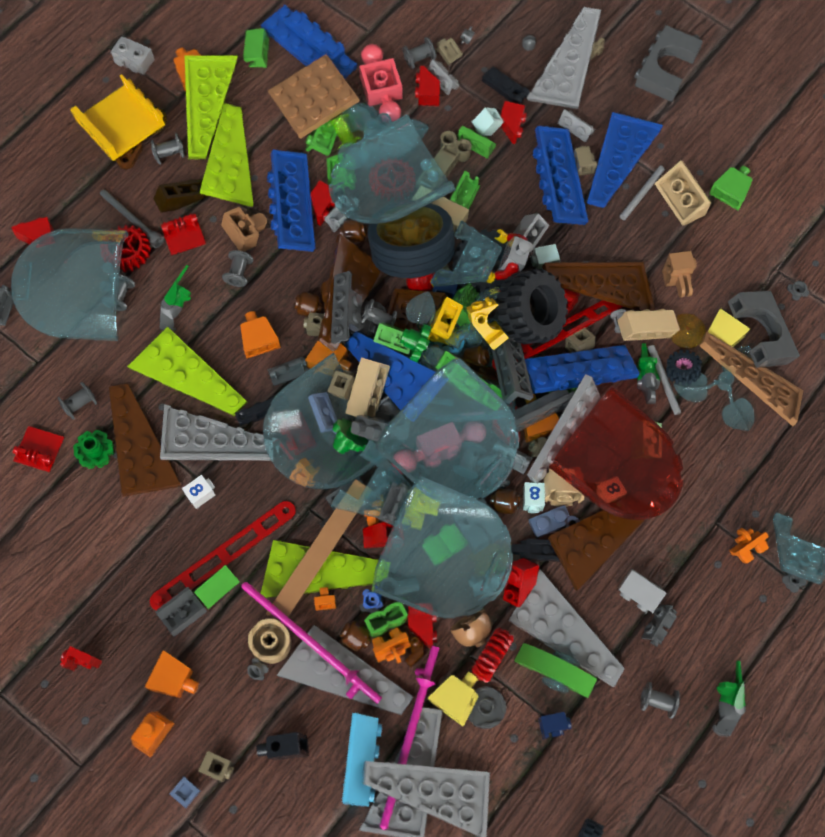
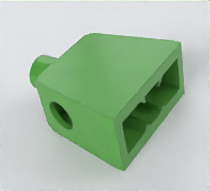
M741 166L739 170L730 167L713 184L709 194L739 211L752 183V178L748 176L750 170L746 166Z

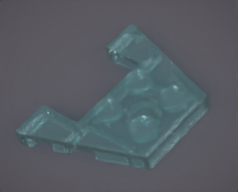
M460 221L454 236L457 239L468 242L454 271L440 269L435 272L430 282L435 287L487 281L502 251L499 244L480 234L464 221Z
M369 440L360 456L376 465L377 468L361 496L357 500L340 489L330 506L378 518L392 482L398 485L400 483L406 484L407 489H410L411 485L390 464L383 452L381 453L375 446L376 444Z
M775 513L773 523L781 571L820 585L825 579V548L791 536L790 531L793 518Z

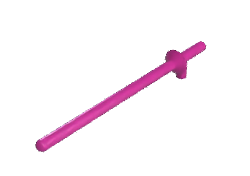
M248 582L242 583L241 587L244 591L345 676L346 686L350 682L353 683L346 692L350 699L361 690L376 704L380 702L382 697L356 676L359 670H349Z
M431 646L426 667L415 670V675L422 678H416L420 687L397 764L406 765L427 690L435 685L430 679L439 648L436 646ZM391 796L387 798L381 818L380 828L382 830L388 828L396 801Z

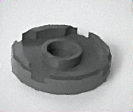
M491 687L475 689L474 691L477 693L478 699L468 720L474 726L481 729H491L499 725L506 713V702L503 695Z

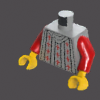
M502 229L497 230L501 235L494 238L502 244L506 242L507 244L498 271L493 273L489 268L483 270L486 275L482 276V278L487 283H492L495 279L506 280L512 274L522 271L532 243L525 236L515 233L507 234Z

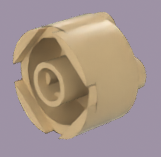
M552 467L549 469V472L543 478L546 503L550 501L553 506L560 507L565 505L566 507L572 506L574 501L578 500V503H581L584 500L583 475L580 473L579 468L560 469L559 467Z
M261 620L249 632V648L253 655L263 663H278L284 660L290 652L292 643L287 628L278 620ZM272 637L275 642L268 646L266 642Z

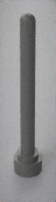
M105 189L100 191V195L147 235V239H149L150 244L154 248L162 245L164 237L159 232H152Z

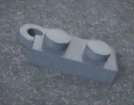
M327 392L310 395L308 399L321 433L333 431V424L337 421Z
M565 505L533 517L528 522L537 539L564 527H569V521L578 523L580 520L575 516H570Z

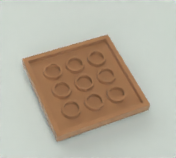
M327 54L268 90L270 96L300 139L360 102L355 92Z

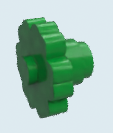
M423 323L420 332L411 328L410 330L404 329L399 343L412 350L410 360L418 362L423 350H427L430 342L428 337L432 328L430 325Z
M344 418L338 419L333 424L332 429L336 433L332 444L334 449L341 454L350 450L356 452L363 451L368 446V440L365 437L351 433L352 422Z
M95 430L93 433L89 431L84 432L78 437L79 443L73 446L75 458L79 460L81 466L88 469H93L95 466L98 468L104 467L110 462L109 456L114 454L113 442L109 440L105 432Z

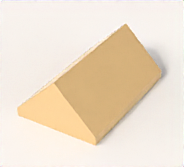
M682 160L654 183L683 226L705 216L711 205V201Z

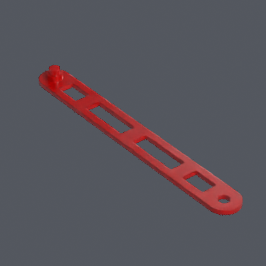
M602 300L568 318L562 327L583 316H586L589 320L567 332L562 329L556 338L534 350L529 346L531 344L521 343L524 359H529L579 330L610 315L612 312L621 309L623 306ZM602 306L608 308V310L600 314L594 312V310ZM493 359L492 366L496 370L495 362Z
M289 501L279 503L153 593L150 597V606L156 611L171 600L172 597L167 590L182 581L185 587H189L191 591L198 587L222 567L230 564L291 520L296 513L294 504ZM284 508L289 509L287 514L283 513ZM274 514L279 522L265 530L261 523ZM253 529L258 537L230 556L226 548ZM218 555L222 562L194 582L189 575Z

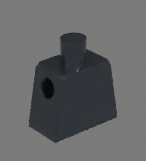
M299 732L267 736L266 743H259L256 746L258 757L267 756L271 760L309 757L307 735Z

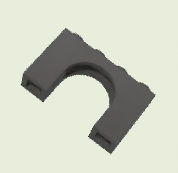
M665 25L663 31L659 30L655 38L657 42L652 43L648 51L650 53L649 56L644 57L641 64L643 67L642 69L638 68L634 78L637 79L636 87L673 102L683 79L662 70L657 60L664 56H674L693 64L703 41Z
M771 291L740 292L728 301L734 318H754L768 332L769 341L761 342L749 351L756 368L788 365L800 357Z

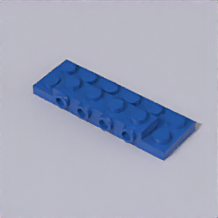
M284 5L261 24V29L264 28L271 38L305 66L327 54L344 79L357 69V64L345 55L343 44L339 41L337 43L333 41L330 33L322 32L316 22L311 23L304 12L299 13L297 10L293 12Z
M537 126L535 133L538 145L533 150V157L537 159L538 163L536 172L540 174L541 178L539 187L544 192L542 202L546 205L547 210L552 211L555 223L585 225L588 222L569 129Z
M272 150V169L267 174V182L271 183L268 191V197L272 198L269 208L270 214H273L271 230H274L275 236H277L278 248L313 252L315 240L307 154Z
M625 345L525 359L534 394L578 388L585 374L593 378L595 385L634 379L640 374Z

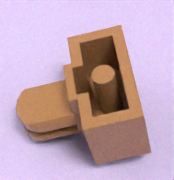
M237 207L224 213L221 226L238 250L247 251L257 245L259 232L265 230L267 219L261 213H256L252 216L245 215L242 209Z
M691 251L670 253L662 269L665 286H676L680 298L685 297V295L690 297L693 294L691 279L697 263Z

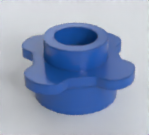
M365 589L363 591V607L365 609L382 608L381 596L383 592L380 589L375 591Z

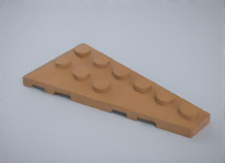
M709 332L704 334L700 344L702 349L789 424L794 426L798 422L803 395L802 389L766 367L756 368L753 359Z

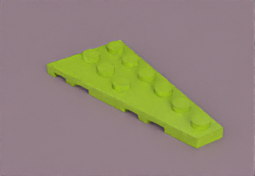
M185 56L189 159H207L238 56Z
M224 103L200 194L253 207L241 107Z
M168 327L127 366L133 371H137L168 387L212 405L232 416H236L235 413L242 410L248 403Z
M273 540L261 594L268 599L279 595L310 547ZM331 551L304 594L320 592V588L328 587V591H330L331 589L380 584L382 580L388 577L390 562Z

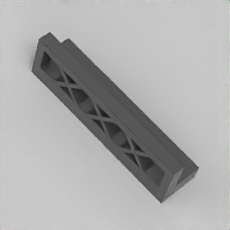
M508 336V339L495 350L492 349L503 402L510 404L518 396L531 400L533 393L521 343L514 341L513 338L511 339Z
M567 389L553 391L498 418L497 423L507 438L565 409L574 395V391L568 393Z

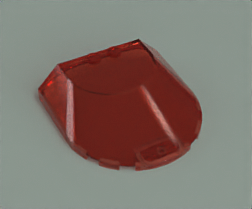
M613 387L607 391L589 412L548 466L603 510L617 517L630 520H647L663 514L677 501L683 486V480H681L682 460L680 454L676 455L672 447L674 444L672 439L656 422Z

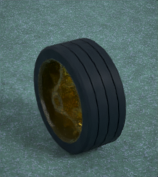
M411 201L390 206L376 215L368 227L372 261L380 271L390 276L399 278L423 277L442 269L454 256L455 239L452 218L446 210L432 203Z

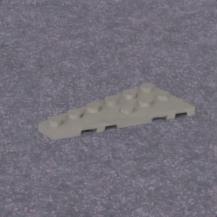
M585 374L527 474L531 481L538 484L545 477L547 470L572 436L578 432L580 425L601 398L592 377Z
M539 570L536 585L521 607H516L509 622L614 687L623 673L624 667L545 574Z

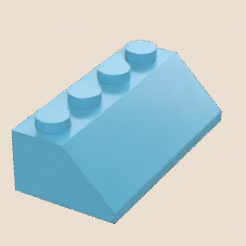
M356 713L352 714L343 804L369 807V803L374 802L375 789H371V787L363 784L364 761L374 762V758H379L380 745H376V739L381 737L382 724H378V718Z

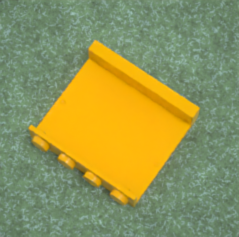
M122 74L120 78L124 86L84 113L77 106L70 109L75 120L112 161L165 125L162 120V112L158 108L155 109L150 99H145L142 91L139 88L135 89L133 82L130 79H126Z

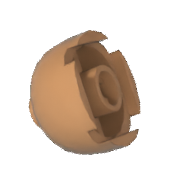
M485 609L472 612L473 616L467 617L466 615L452 625L450 631L458 643L468 647L475 645L478 648L487 642L486 638L491 633L492 624Z

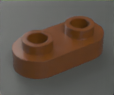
M142 142L134 146L136 147L135 149L131 148L116 159L121 169L126 170L134 166L143 150Z

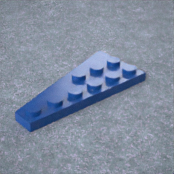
M612 112L587 204L605 208L662 130L663 125Z
M354 332L345 346L359 363L362 357L390 366L383 391L410 421L414 422L449 378L419 362L410 360L408 356L373 342V338L361 332Z

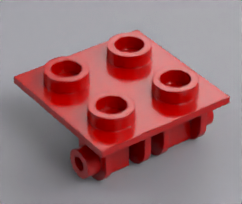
M190 213V215L182 218L179 217V219L174 218L173 221L160 224L171 256L206 244L195 213Z
M28 426L21 444L13 448V453L15 454L13 461L50 473L65 437Z

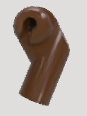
M418 636L411 638L412 654L404 660L410 668L424 656V643Z

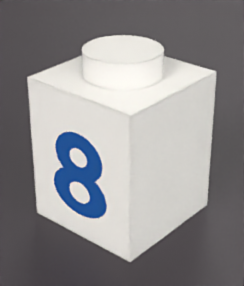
M202 475L182 488L196 509L215 496L212 490L215 486L209 478L205 480Z

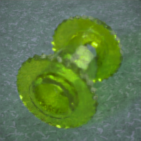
M349 114L341 115L327 124V128L334 127L342 143L338 147L339 150L354 145L361 138L360 136L356 138L353 136L345 120L349 117Z

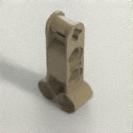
M443 132L440 140V151L418 180L416 189L419 190L422 186L436 193L457 162H466L470 159L472 147L470 141L466 139L457 141L454 132Z

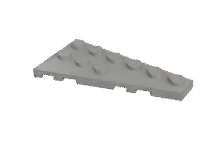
M587 7L582 9L573 23L570 32L565 36L563 43L558 47L541 78L538 79L534 89L528 95V101L574 109L579 108L601 14L600 9Z
M164 404L161 460L278 461V439L258 433L253 434L242 428H234L226 423L201 415H192L187 411L181 409L179 411Z
M315 625L312 627L308 634L349 670H359L356 676L382 697L380 702L376 704L359 690L352 700L398 715L403 714L413 699L410 694ZM304 641L300 643L277 674L278 677L345 698H349L346 692L353 685L350 682L346 686L345 676Z
M422 707L406 765L434 767L442 710ZM400 749V751H399V753H398V755H397V757H396V759H395V761H394L393 764H397V763H398L399 756H400V753H401V749ZM379 791L360 828V831L395 837H424L427 813L396 799L388 828L382 830L380 822L388 795Z
M364 761V785L478 837L487 836L490 772Z

